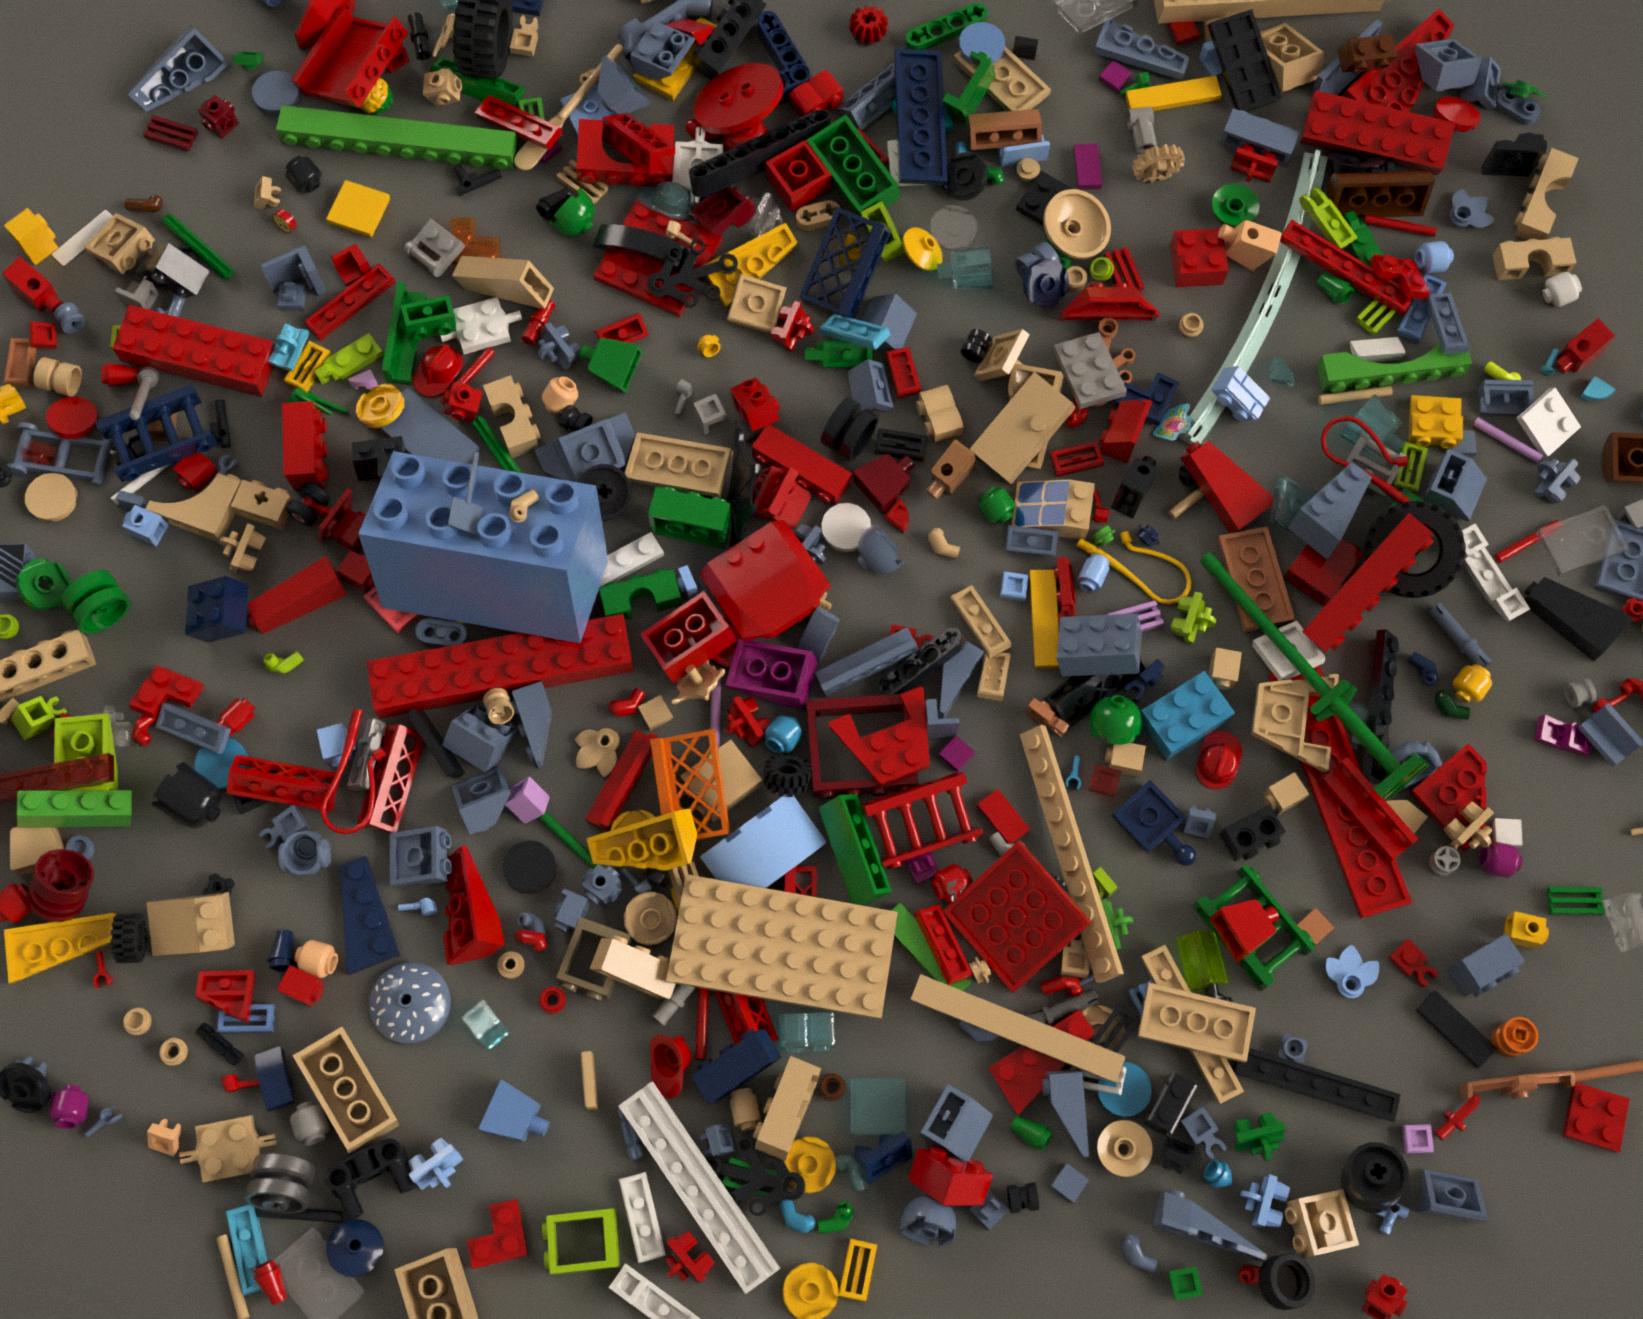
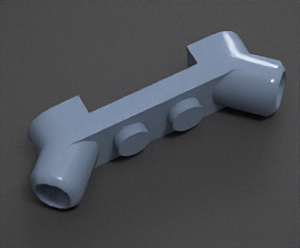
M674 0V4L642 24L637 18H634L625 24L618 33V38L624 44V58L632 62L631 53L654 20L665 25L684 18L689 19L690 17L709 18L712 14L713 0Z

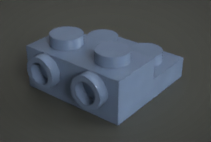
M438 826L390 833V886L430 885L447 882V875L452 872V864L447 859V849L451 847L452 840L447 830Z

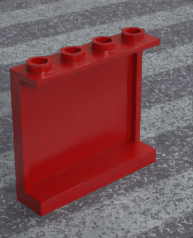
M339 7L291 79V82L307 97L360 108L409 32L395 16H392L387 24L355 18L347 8Z

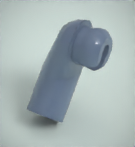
M522 912L518 915L517 923L519 926L526 930L541 932L546 937L545 923L542 919L532 912Z
M1134 1234L1127 1235L1122 1249L1128 1263L1154 1273L1157 1259L1143 1254L1138 1236Z

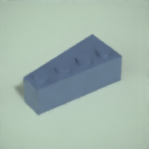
M1353 462L1350 463L1300 508L1288 529L1324 558L1328 559L1341 541L1372 477Z

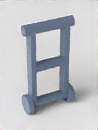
M26 422L18 423L17 430L21 432L13 463L7 464L12 474L26 476L27 471L46 474L57 473L66 477L92 480V485L101 486L110 454L109 448L113 443L112 438L106 440L103 437L102 441L87 438L63 439L60 438V435L39 431V428L33 424ZM31 438L60 443L54 466L25 462ZM71 444L100 449L94 473L64 468Z

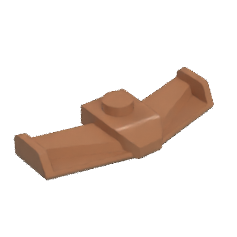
M1575 1072L1536 1073L1471 1081L1460 1085L1459 1090L1462 1100L1472 1098L1473 1093L1500 1090L1501 1096L1511 1095L1512 1100L1529 1097V1092L1537 1090V1085L1563 1083L1564 1088L1575 1086Z

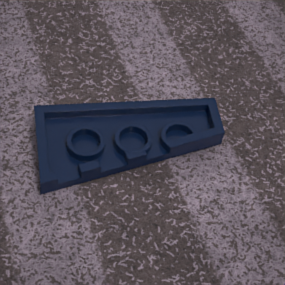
M363 856L340 865L347 974L351 975L401 955L368 858Z

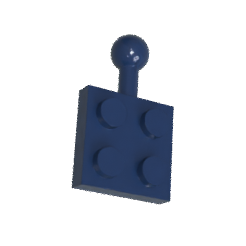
M1151 780L1112 813L1111 816L1147 854L1164 840L1175 851L1176 861L1180 865L1189 866L1195 862L1196 851L1189 845H1183L1172 834L1187 817Z

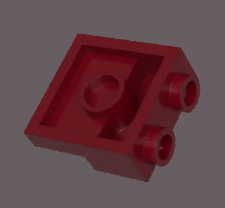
M729 186L707 196L688 212L696 223L715 238L723 233L731 224L739 229L756 214L753 209L755 207L754 202L747 195L743 197L742 193L735 186L733 188Z

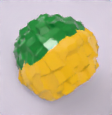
M382 78L378 79L361 105L360 109L363 112L375 115L382 114L393 104L392 91Z

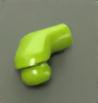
M295 651L286 659L276 657L273 653L267 654L263 659L267 670L281 674L290 672L305 661L298 651Z

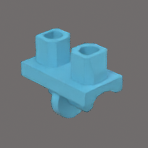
M284 324L280 335H277L275 339L276 345L268 361L269 364L286 371H293L309 336L308 330Z

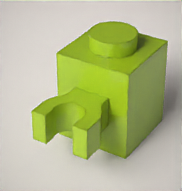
M39 696L16 707L11 721L24 741L48 731L55 718H59L61 713H67L65 708L61 710L53 709L52 706L57 705L59 702L57 696L49 699L47 704L42 696Z

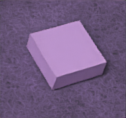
M1431 1124L1401 1126L1404 1154L1434 1153Z

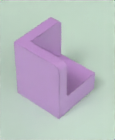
M530 776L510 787L511 794L505 805L523 823L526 824L545 813L550 797Z

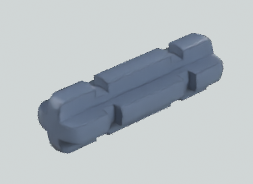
M618 1108L620 1120L623 1121L621 1126L625 1143L629 1147L627 1149L630 1160L640 1159L644 1156L642 1146L639 1145V1142H641L640 1137L621 1109Z

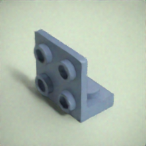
M305 245L293 248L288 253L277 258H270L260 265L273 292L279 290V284L284 282L296 283L305 279L309 289L315 288L318 296L327 292Z

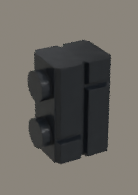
M1176 1072L1169 1074L1143 1123L1166 1137L1171 1135L1197 1085Z

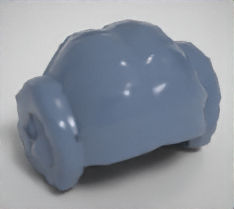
M1407 740L1393 750L1392 755L1401 765L1414 754L1423 757L1429 764L1424 771L1403 788L1421 782L1442 766V760L1438 752L1431 746L1429 741L1420 743L1415 740Z
M315 831L294 832L278 847L279 869L285 873L290 872L297 877L315 875L322 868H327L331 863L329 841L321 838L320 834Z

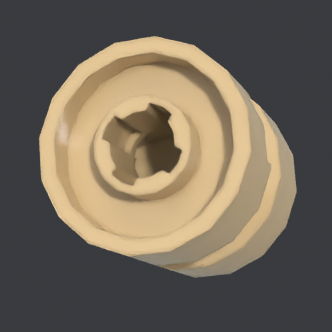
M46 357L38 361L34 371V384L37 388L47 391L54 389L56 393L71 397L78 392L82 381V371L79 366L65 362L61 363L58 360Z

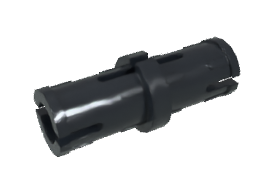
M415 12V21L411 13L407 18L411 29L410 39L415 46L416 58L424 60V52L426 59H429L431 57L428 45L429 35L424 28L423 17L420 13Z

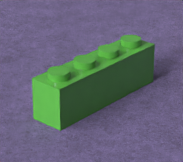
M132 790L18 791L17 828L130 827Z

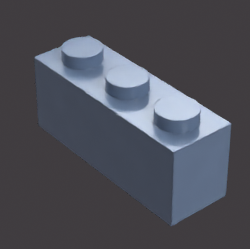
M1233 108L1219 144L1235 150L1238 147L1241 148L1244 144L1253 146L1255 149L1254 153L1262 156L1265 152L1273 153L1276 155L1275 160L1278 161V165L1286 167L1300 132L1293 130L1291 127L1273 123L1266 118H1259L1248 114L1246 111Z

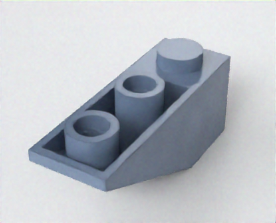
M542 681L512 691L514 700L510 701L514 709V715L520 714L522 723L518 724L523 739L528 738L530 747L526 748L530 762L536 761L539 769L543 768L552 717V709Z

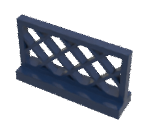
M836 207L799 298L845 317L855 319L892 230L885 224ZM840 216L848 217L851 226L839 231L837 223ZM865 224L872 226L869 236L860 239L857 228ZM853 231L857 242L845 247L842 235ZM838 238L842 249L830 254L828 244L831 240ZM859 246L861 250L860 258L851 262L847 251ZM844 253L847 264L836 269L832 258ZM828 260L832 271L820 276L818 268L821 263ZM850 269L852 277L849 282L842 285L838 273ZM834 276L838 287L826 292L823 280ZM819 283L823 294L815 298L808 296L811 286ZM840 291L842 301L839 308L831 305L828 296Z

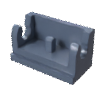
M1484 380L1477 389L1479 415H1520L1534 402L1533 380Z

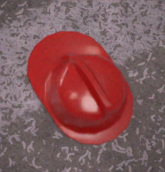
M447 344L429 348L413 375L415 389L426 397H436L443 394L463 368L462 355Z
M1218 730L1211 732L1205 737L1195 768L1197 778L1204 786L1219 790L1229 786L1235 779L1242 758V746L1235 735L1228 731Z
M658 1034L652 1038L650 1043L651 1080L664 1098L673 1099L682 1090L683 1073L691 1063V1052L683 1036L668 1037L664 1034Z

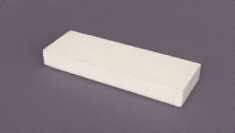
M644 1172L619 1179L638 1263L666 1256L647 1173Z

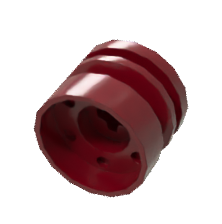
M65 849L48 851L40 856L35 864L32 880L27 891V903L30 910L38 917L53 922L72 920L80 915L85 907L88 892L94 879V869L90 861L80 853Z

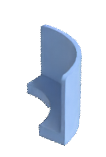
M785 794L701 855L700 858L716 880L767 888L822 847L826 840L794 796L788 797V794Z

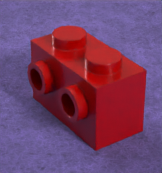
M753 378L730 388L735 409L752 432L779 421L777 410L780 409L779 403L775 396H771L766 384L762 385L757 378Z

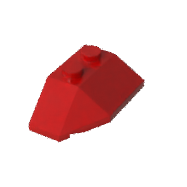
M311 0L302 16L299 28L294 33L299 49L305 50L315 45L339 7L347 8L352 14L355 9V0Z
M1093 283L1089 284V287H1086L1060 313L1059 321H1101L1104 318H1112L1115 321H1155L1159 317V311L1135 287H1128L1126 283H1117L1113 287H1104V284Z

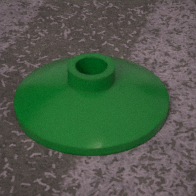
M1228 184L1219 188L1214 194L1212 211L1222 223L1237 227L1243 221L1248 220L1252 222L1257 217L1259 200L1250 188L1241 184Z

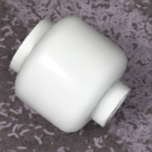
M1565 271L1548 278L1542 294L1547 303L1551 302L1555 307L1559 308L1576 301L1579 297V292L1582 291V287L1575 274L1571 275Z

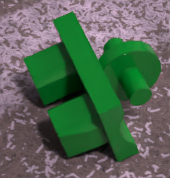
M1272 1112L1258 1117L1260 1128L1256 1129L1251 1128L1248 1119L1235 1121L1233 1128L1236 1153L1250 1150L1252 1156L1261 1154L1264 1161L1271 1160V1151L1279 1149L1277 1142L1284 1141L1283 1132L1286 1131L1284 1122L1278 1123Z

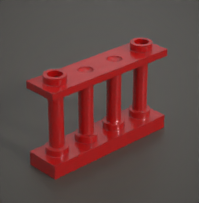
M959 771L861 804L864 814L872 816V819L876 820L887 855L880 858L883 867L887 866L888 869H893L903 865V860L960 841L963 844L971 843L978 839V835L984 834L982 828L978 826L971 828L960 790H962L961 785L968 783L965 773ZM946 791L951 796L961 828L960 832L948 836L946 835L935 800L937 798L936 794ZM919 799L926 804L936 836V840L924 844L921 843L910 808L912 802ZM895 807L901 812L912 847L900 852L896 851L885 816L887 815L886 810Z

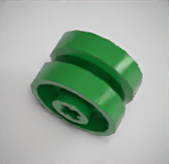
M96 570L82 575L64 590L60 600L68 614L73 616L76 626L85 634L98 633L110 628L127 614L131 605L127 595L121 588H118L119 584L107 570Z

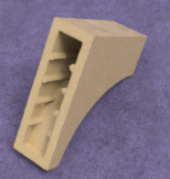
M217 473L211 484L198 495L176 503H159L149 500L145 509L162 516L169 525L219 542L220 538L225 536L235 516L231 503L241 484V479L232 474L225 476Z

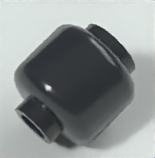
M297 156L286 165L287 171L285 176L297 191H309L311 193L320 186L319 180L321 179L322 172L309 157Z

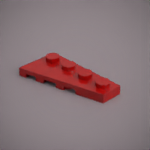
M1081 1010L1076 1011L1053 1026V1028L1086 1041L1095 1034ZM1022 1046L988 1069L1017 1115H1019L1042 1091V1079H1046V1071H1059L1067 1063Z

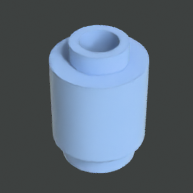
M1092 554L1086 559L1077 578V583L1083 591L1092 593L1101 589L1109 572V560L1099 554Z

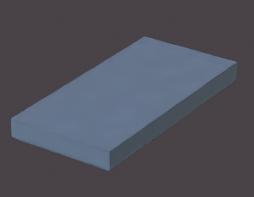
M408 387L402 392L405 401L401 414L392 423L379 428L389 438L402 436L407 453L467 464L473 458L474 452L480 451L478 445Z

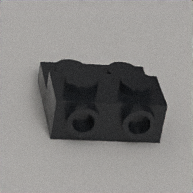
M1520 133L1515 142L1510 140L1496 141L1481 166L1482 175L1529 177L1533 169L1538 166L1541 156L1546 153L1547 141L1544 140V134Z

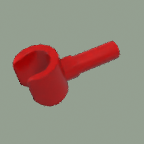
M1094 489V520L1107 523L1110 509L1101 507L1099 491Z
M1623 693L1609 702L1601 697L1591 708L1597 712L1608 703L1614 707L1616 704L1627 699V695Z
M97 951L95 955L98 974L94 976L93 984L96 988H101L100 978L105 976L107 986H110L113 983V977L106 973L102 951Z
M236 1074L222 1077L223 1087L229 1093L247 1087H260L259 1080L238 1082Z

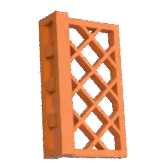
M715 729L651 739L650 743L661 815L684 810L680 804V798L684 792H687L695 798L690 807L691 813L699 802L710 810L702 822L692 815L694 822L699 825L696 830V840L731 834ZM708 736L710 747L703 754L694 746L700 737ZM680 741L687 746L680 759L673 754L672 743ZM691 750L702 757L695 769L684 762ZM706 761L713 766L714 770L709 780L698 773ZM681 765L691 772L684 785L676 777V773ZM695 776L706 784L699 795L688 789ZM710 787L717 792L718 797L713 806L702 799ZM713 814L721 818L722 830L713 831L706 825ZM703 829L707 831L706 833H701Z

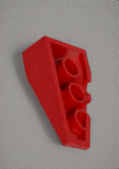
M462 845L447 858L452 864V872L447 875L446 890L450 891L449 906L445 907L444 915L449 916L448 931H444L443 936L447 965L489 957L504 945V935L499 916L467 846Z

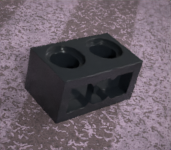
M1268 805L1225 827L1219 835L1235 861L1241 858L1247 861L1259 854L1258 849L1264 846L1270 849L1281 843L1280 838L1286 831L1271 806ZM1264 824L1268 826L1271 834H1263L1260 831L1259 825ZM1237 836L1245 837L1248 841V846H1241L1237 842Z

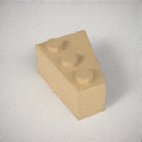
M790 1056L784 1073H779L774 1084V1089H777L774 1098L769 1097L763 1113L767 1115L764 1123L758 1122L753 1134V1138L757 1139L755 1149L786 1161L815 1091L821 1068Z

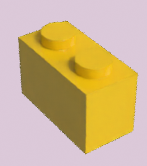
M28 208L4 225L21 251L34 265H37L58 249L53 240L56 236L47 226V222L39 213L34 215Z

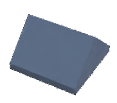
M897 294L874 296L871 298L862 321L889 329L891 335L878 348L891 351L903 348L917 313Z
M1423 1170L1418 1213L1469 1223H1479L1487 1220L1488 1216L1478 1179Z

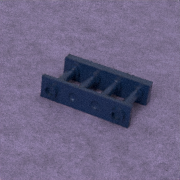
M192 384L146 401L137 420L130 418L129 413L132 408L130 407L95 421L98 430L106 440L112 438L122 464L114 467L113 471L121 482L133 481L142 474L198 452H207L212 447L218 445L210 430L203 432L194 409L195 405L202 402ZM184 410L194 436L180 442L170 416ZM160 420L170 446L155 451L146 426L151 422ZM136 429L146 455L131 461L122 435Z

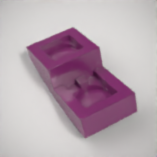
M1547 715L1538 716L1535 741L1567 752L1585 756L1590 754L1591 742L1579 730V724L1574 722L1566 724Z

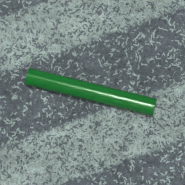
M545 811L539 817L540 821L591 868L594 869L598 865L593 864L590 852L550 814Z

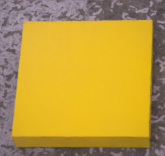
M345 180L326 221L328 224L372 238L391 199L390 195Z

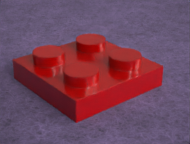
M1575 1082V1086L1571 1087L1562 1137L1615 1153L1620 1152L1630 1098Z

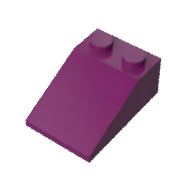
M738 639L725 686L780 706L805 710L806 700L809 697L818 662L812 651L756 641L745 643L743 639Z

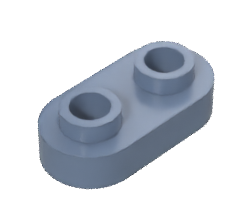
M1511 88L1501 89L1496 97V108L1500 112L1523 125H1531L1537 120L1540 115V107L1536 102L1529 98L1510 94Z
M426 618L421 620L415 629L418 640L427 646L441 648L463 644L468 640V634L464 626L457 622ZM428 631H434V634L432 636H426V633ZM455 634L459 635L458 640H456V641H452V640H451V637H452L453 635H455Z

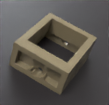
M580 917L556 978L558 982L562 983L561 988L574 993H576L577 989L587 992L586 997L601 1002L602 998L609 1000L616 980L607 977L604 986L601 987L567 974L583 934L600 940L601 938H612L613 935L628 940L627 945L629 946L632 942L631 935Z

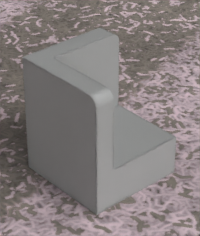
M143 279L141 284L133 281L126 291L118 287L115 290L122 303L150 309L159 295L153 283Z
M716 394L693 403L694 416L704 435L709 434V425L726 419V413Z
M1643 499L1625 506L1616 515L1617 519L1620 520L1628 517L1634 529L1643 527Z

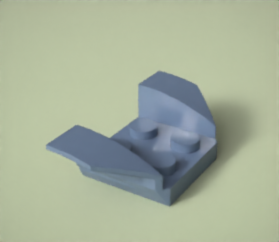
M625 412L560 437L549 444L534 449L543 472L562 480L577 482L587 469L595 465L609 464L617 468L623 467L635 433Z

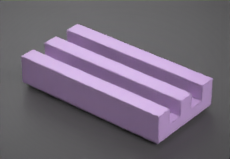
M1156 600L1108 614H1135L1151 610L1152 612L1138 615L1139 621L1150 618L1155 619V621L1140 625L1141 631L1144 632L1164 625V621L1160 617V610L1157 609Z

